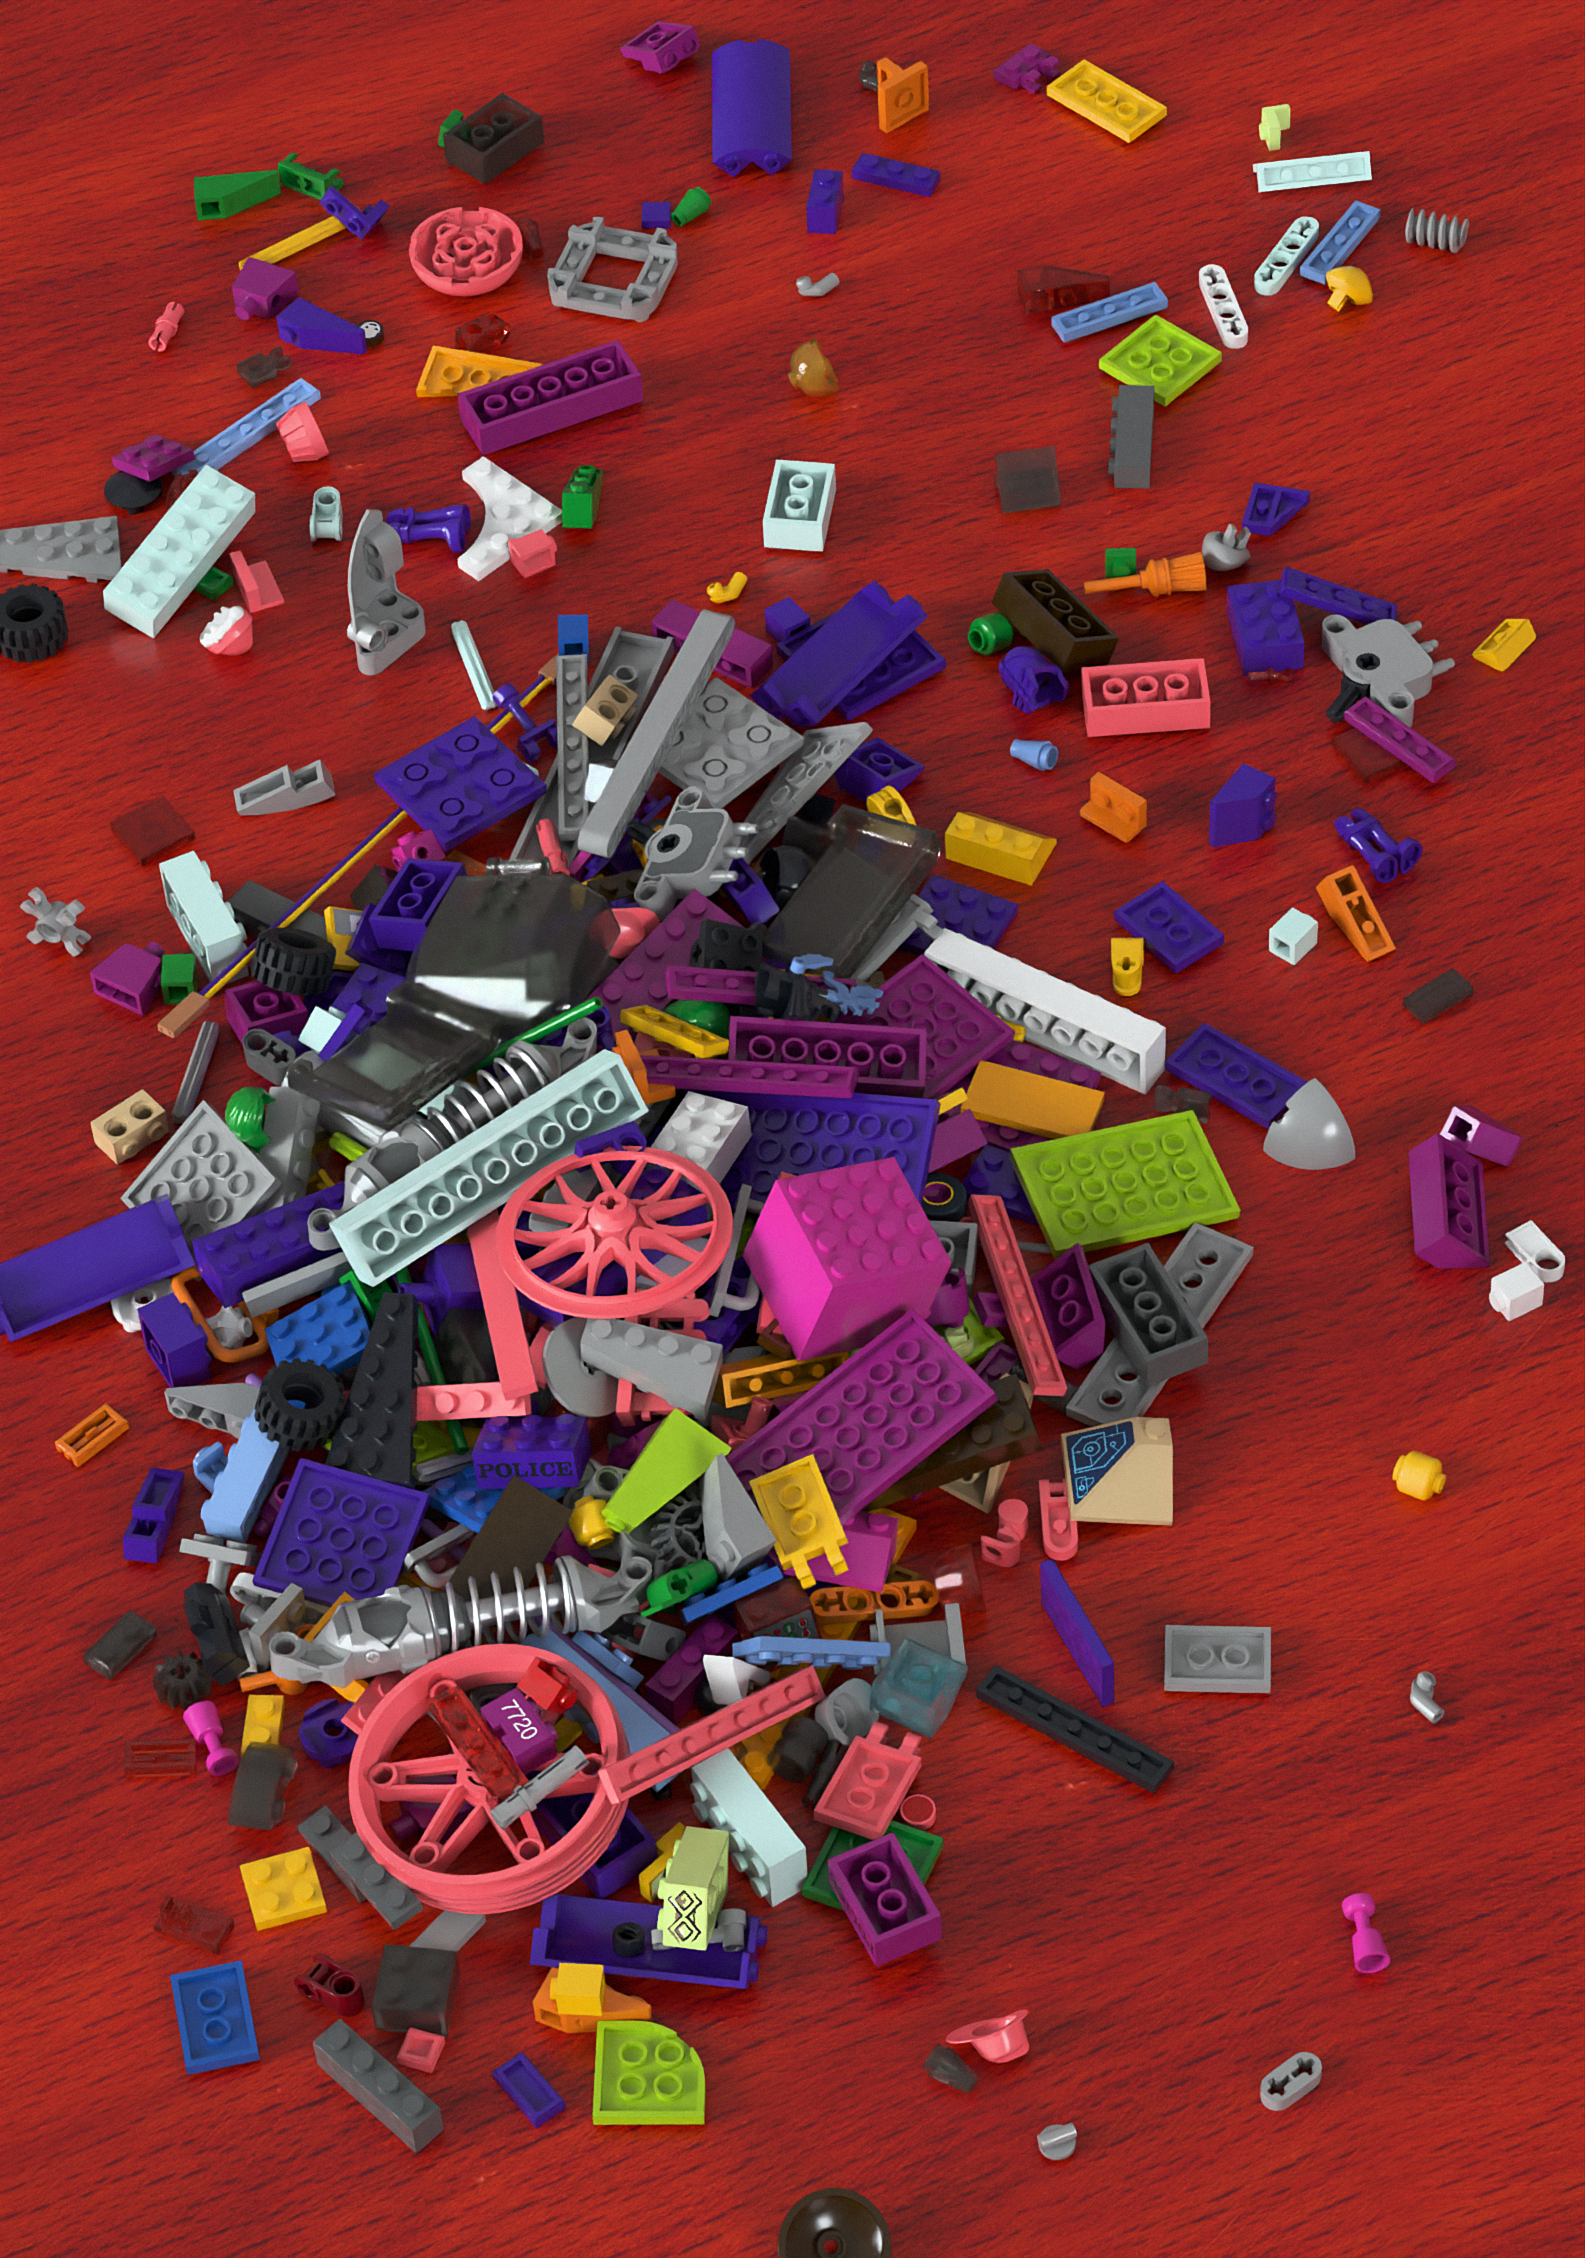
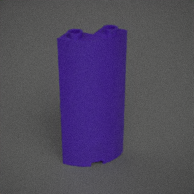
M742 39L725 44L712 52L713 164L731 176L737 175L751 162H754L773 175L792 160L790 50L772 41L757 39V42L744 43Z
M874 580L859 590L749 696L761 708L778 720L785 717L792 720V726H814L914 631L928 615L922 609L921 604L909 594L894 602L887 590Z
M168 1193L1 1262L0 1335L7 1334L10 1342L196 1265Z
M554 1894L543 1900L540 1928H534L530 1964L558 1968L559 1963L603 1965L604 1973L747 1989L750 1982H757L759 1973V1961H756L759 1946H766L768 1926L762 1925V1917L746 1916L747 1928L744 1930L745 1948L738 1952L724 1951L723 1943H708L706 1951L680 1947L657 1951L653 1950L651 1930L658 1929L659 1911L664 1906ZM718 1921L714 1928H718ZM627 1922L641 1925L645 1932V1949L639 1955L631 1957L621 1956L613 1948V1930L618 1925Z

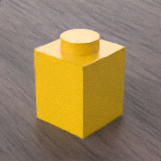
M559 1963L558 1977H552L550 1983V1999H556L558 2014L602 2016L606 1987L603 1965Z

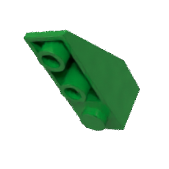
M278 170L194 177V199L198 221L228 218L281 194Z
M581 465L574 469L562 492V527H593L598 511L604 469H596V466Z

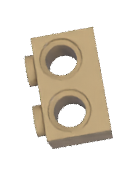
M609 674L585 704L572 726L603 746L609 737L615 740L625 726L621 721L627 724L637 710L632 705L639 695Z
M143 1089L90 1122L95 1144L117 1165L135 1156L140 1150L170 1132L166 1111Z

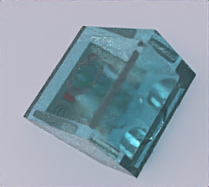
M906 1637L874 1679L869 1710L932 1739L951 1711L967 1674L968 1666Z

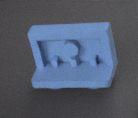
M580 1631L571 1639L634 1691L643 1680L644 1676L630 1666L633 1659L618 1648L614 1652L609 1650L612 1643L599 1633L594 1632L590 1636L586 1632Z

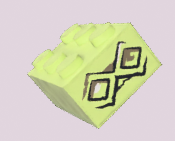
M686 1826L682 1839H676L673 1858L668 1859L666 1877H661L658 1889V1898L664 1899V1908H661L659 1911L657 1923L658 1930L663 1931V1945L706 1951L717 1922V1914L721 1911L727 1895L729 1831Z

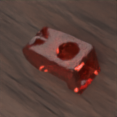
M486 313L455 329V349L482 353L494 345L503 344L510 336L511 326L494 313Z

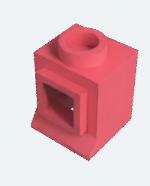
M542 529L518 539H508L510 561L524 578L556 565L554 553L557 551L556 543L551 535L547 536Z

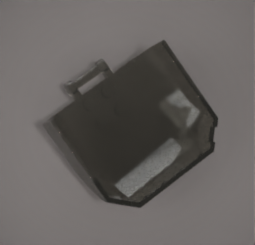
M537 856L534 860H503L501 857H490L486 863V873L484 876H456L416 944L407 970L405 983L406 1016L411 1025L416 1029L422 1042L505 1043L583 1003L621 933V928L606 898L567 874H549L551 863L547 856ZM503 873H531L530 875H503Z

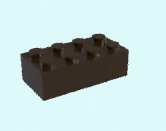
M1049 569L1003 573L991 603L1018 629L1021 635L1025 636L1036 646L1040 653L1044 654L1064 673L1080 671L1082 667L1108 666L1119 637Z

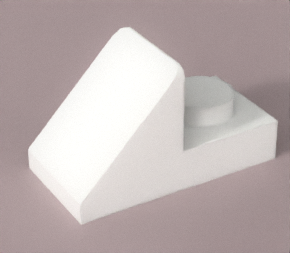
M704 1655L703 1664L713 1700L717 1704L730 1705L746 1697L747 1690H753L754 1685L768 1686L770 1672L734 1657Z

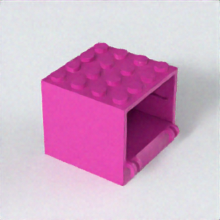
M894 1157L775 1180L742 1254L774 1317L777 1318L785 1338L792 1345V1351L798 1361L863 1348L912 1308L924 1320L927 1319L931 1314L930 1307L952 1264Z

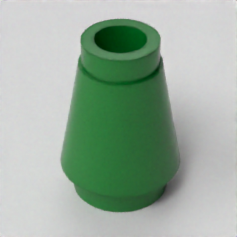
M700 187L689 189L670 215L672 221L677 226L683 227L709 210L711 198Z

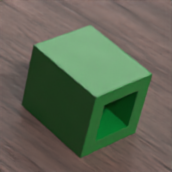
M195 954L163 955L161 987L164 1003L179 1004L192 991L197 993L198 970Z

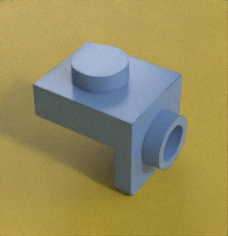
M219 1441L211 1447L207 1446L201 1449L193 1460L195 1477L212 1495L216 1477L220 1471L224 1472L228 1463V1457L224 1454V1447Z

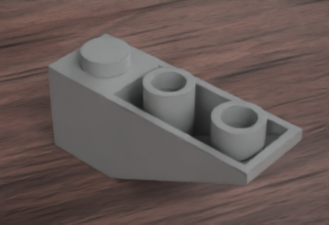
M245 1383L166 1388L164 1393L168 1412L177 1418H187L201 1423L206 1428L218 1429L240 1439L243 1421L246 1416H251L260 1388Z

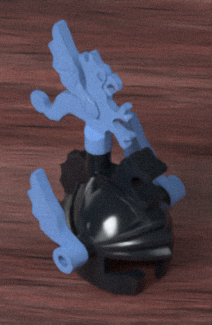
M809 953L801 957H794L791 967L786 968L785 971L774 968L762 961L755 978L754 990L757 1014L773 1017V1019L792 1021L818 1020L819 1015H823L829 1018V1023H835L840 1011L846 1014L847 1008L853 1012V1015L858 1014L861 1016L864 1009L867 1010V1014H872L875 1008H878L880 1005L879 1002H875V998L882 997L884 992L879 989H873L870 986L864 987L860 985L852 987L849 992L847 986L833 980V972L826 970L822 974L824 977L823 981L834 990L819 988L812 980L807 979L803 974L804 971L808 968L817 969L823 966H830L834 960L829 957H823L820 954L813 955Z

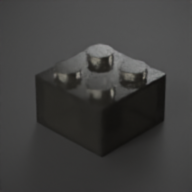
M385 1944L372 2003L376 2030L407 2033L409 2028L412 2027L448 2037L460 1978L457 1951Z

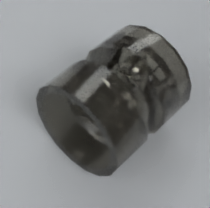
M794 1715L787 1721L781 1732L782 1738L776 1740L767 1755L766 1761L767 1765L772 1767V1771L779 1777L793 1783H802L807 1780L815 1766L816 1759L821 1756L829 1741V1736L826 1730L816 1721L801 1715Z

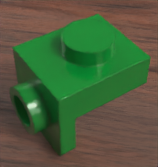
M1136 548L1105 549L1106 579L1136 575Z

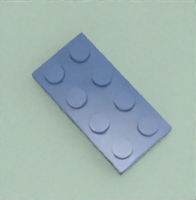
M759 1636L733 1643L732 1657L745 1658V1662L751 1665H765L766 1661H778V1666L783 1667L799 1666V1663H810V1666L813 1665L814 1668H830L831 1664H842V1669L859 1670L863 1669V1666L878 1665V1660L890 1657V1643Z

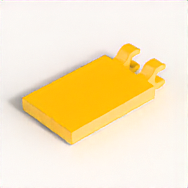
M813 1454L749 1481L762 1517L777 1540L774 1547L784 1571L794 1567L803 1589L816 1585L807 1561L826 1553L836 1576L849 1570L839 1548L849 1542Z

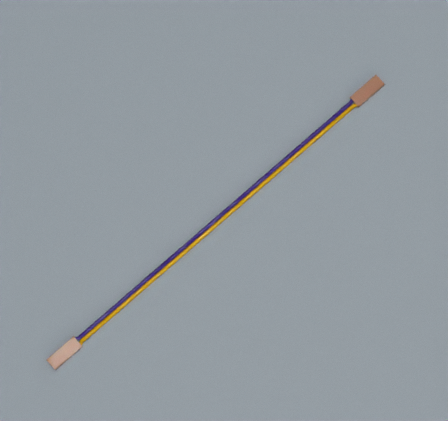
M559 653L538 671V679L517 698L522 708L547 685L555 686L557 684L556 656H559ZM506 708L486 727L495 734L514 715ZM399 807L268 929L286 928L408 814ZM257 939L199 993L192 991L157 1024L158 1031L175 1039L210 1006L209 999L253 959Z

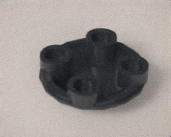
M121 470L113 474L107 480L104 487L105 499L114 506L126 509L129 514L141 513L145 506L154 502L163 494L160 477L149 482Z

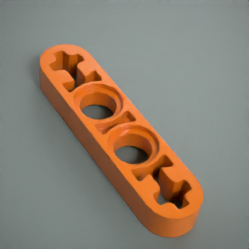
M924 1580L885 1583L882 1592L850 1586L821 1588L811 1594L806 1604V1611H811L813 1620L817 1624L876 1620L875 1610H882L883 1619L929 1615L937 1605L939 1591L933 1583ZM918 1593H922L923 1598H929L926 1604L923 1603L921 1598H916ZM884 1594L894 1596L898 1601V1606L894 1608L886 1607L881 1602L880 1596ZM849 1597H858L864 1602L865 1608L860 1611L854 1610L848 1605L847 1599ZM818 1601H822L824 1606H829L827 1612H824L821 1606H816Z

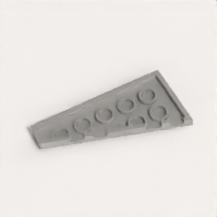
M867 722L805 731L802 735L804 745L785 760L743 822L758 824L759 826L757 834L741 835L739 846L746 847L749 850L748 856L742 857L748 865L872 733L873 729Z

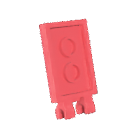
M875 1721L866 1739L856 1735L814 1809V1820L871 1840L882 1837L921 1768L922 1757H919L921 1748L917 1747L921 1741V1736L908 1732L898 1750L886 1746L888 1737L885 1734L889 1725Z

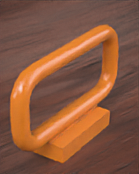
M196 1265L182 1270L173 1276L171 1287L180 1303H187L192 1312L194 1324H200L203 1327L208 1338V1342L205 1345L215 1358L229 1363L240 1362L257 1357L270 1348L264 1329L278 1321V1308L251 1318L245 1301L237 1303L245 1317L250 1318L252 1328L259 1340L254 1344L237 1349H226L218 1341L184 1285L188 1280L202 1277L197 1271Z

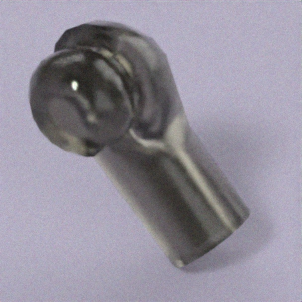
M865 60L858 71L860 82L865 88L878 92V77L874 72L876 64Z

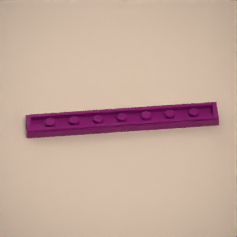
M640 1055L646 1067L649 1084L673 1085L675 1089L852 1099L859 1077L857 1067Z

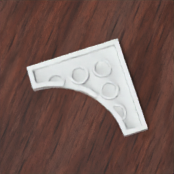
M484 456L464 469L462 476L463 480L484 501L485 522L474 544L457 559L458 567L477 581L482 580L510 560L508 539H518L539 529H542L546 534L562 522V510Z

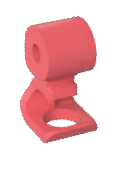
M1007 1499L999 1505L997 1540L981 1536V1558L1002 1567H1012L1019 1561L1020 1541L1024 1539L1028 1531V1507L1023 1501ZM986 1547L995 1548L1000 1552L1001 1556L990 1553Z

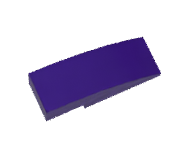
M159 1468L150 1469L132 1505L133 1517L123 1535L124 1559L158 1563L178 1506L184 1481L183 1471Z

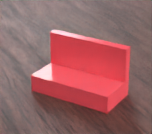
M241 550L229 553L233 577L250 613L284 603V598L266 560L247 565Z

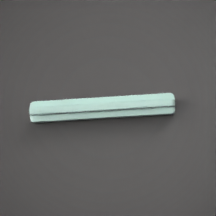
M463 620L454 622L451 625L452 634L481 707L486 711L495 709L497 704L492 698L495 692L468 625Z

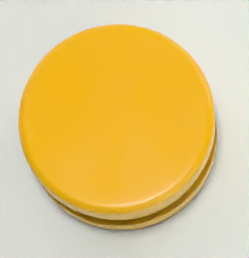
M888 785L882 788L881 791L867 797L866 804L869 814L876 828L889 845L897 847L903 841L917 835L915 819L905 800L894 787Z

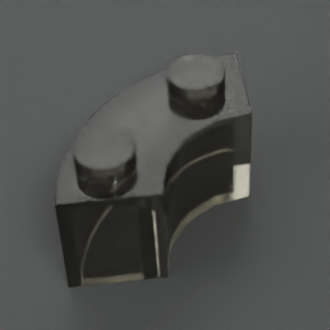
M253 1741L248 1745L236 1775L228 1825L270 1830L278 1824V1821L283 1819L285 1812L283 1795L290 1779H294L297 1769V1759L292 1757L293 1747Z

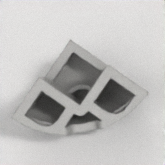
M1316 1078L1307 1082L1286 1102L1289 1110L1284 1114V1118L1277 1122H1272L1263 1146V1151L1271 1158L1299 1169H1329L1356 1159L1355 1146L1349 1126L1332 1096Z

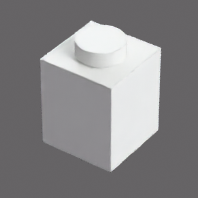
M1524 1262L1492 1278L1491 1293L1489 1294L1490 1303L1497 1312H1501L1508 1321H1511L1542 1306L1544 1283L1528 1264Z

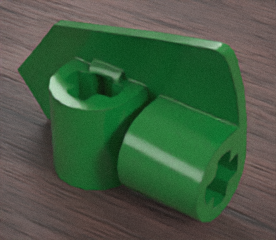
M702 1559L672 1570L650 1582L646 1588V1595L650 1605L639 1611L640 1616L645 1618L713 1589L717 1584V1573L714 1566L709 1561Z

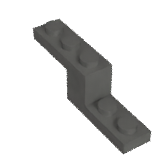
M326 1805L297 1825L299 1833L361 1904L367 1899L393 1930H396L423 1910L421 1901L407 1885L379 1865L364 1846L358 1832L351 1835Z

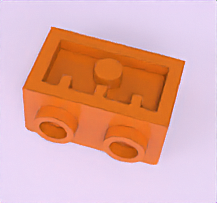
M1098 771L1090 778V801L1080 809V816L1121 841L1128 843L1147 826V800Z

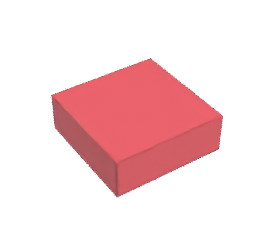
M410 2027L397 2055L398 2064L432 2073L445 2044L444 2036Z

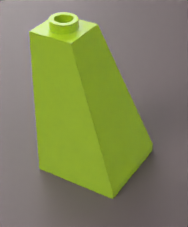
M675 1408L661 1422L600 1514L606 1518L605 1523L611 1529L619 1533L624 1531L629 1534L660 1510L666 1503H669L703 1476L717 1455L723 1453L726 1456L732 1448Z

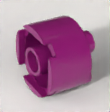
M950 1266L930 1307L931 1314L925 1319L930 1326L944 1325L947 1328H956L964 1324V1317L969 1314L970 1308L966 1274L963 1268L958 1267V1272L951 1271Z

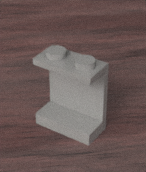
M959 1603L945 1604L946 1620L884 1626L882 1610H875L876 1624L869 1625L871 1642L890 1643V1657L878 1660V1665L873 1666L874 1674H881L883 1688L892 1687L891 1684L907 1648H911L961 1671L962 1677L960 1681L966 1680V1659Z

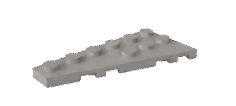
M117 516L0 530L1 573H8V570L12 569L21 570L23 575L66 580L72 576L86 577L87 582L98 583L99 579L112 580L122 568Z

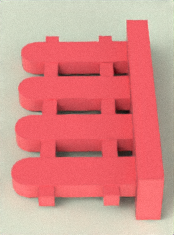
M691 1293L686 1296V1299H681L671 1305L646 1314L625 1317L624 1321L644 1326L645 1322H650L649 1327L659 1329L660 1322H684L683 1330L665 1331L707 1341L703 1331L694 1330V1322L706 1320L710 1315V1308L705 1300L696 1299L695 1293ZM623 1378L619 1379L616 1413L622 1426H636L637 1415H641L642 1421H651L652 1415H669L675 1409V1407L667 1404V1400L651 1392L648 1394L639 1392L635 1384ZM682 1408L678 1409L685 1415H694Z

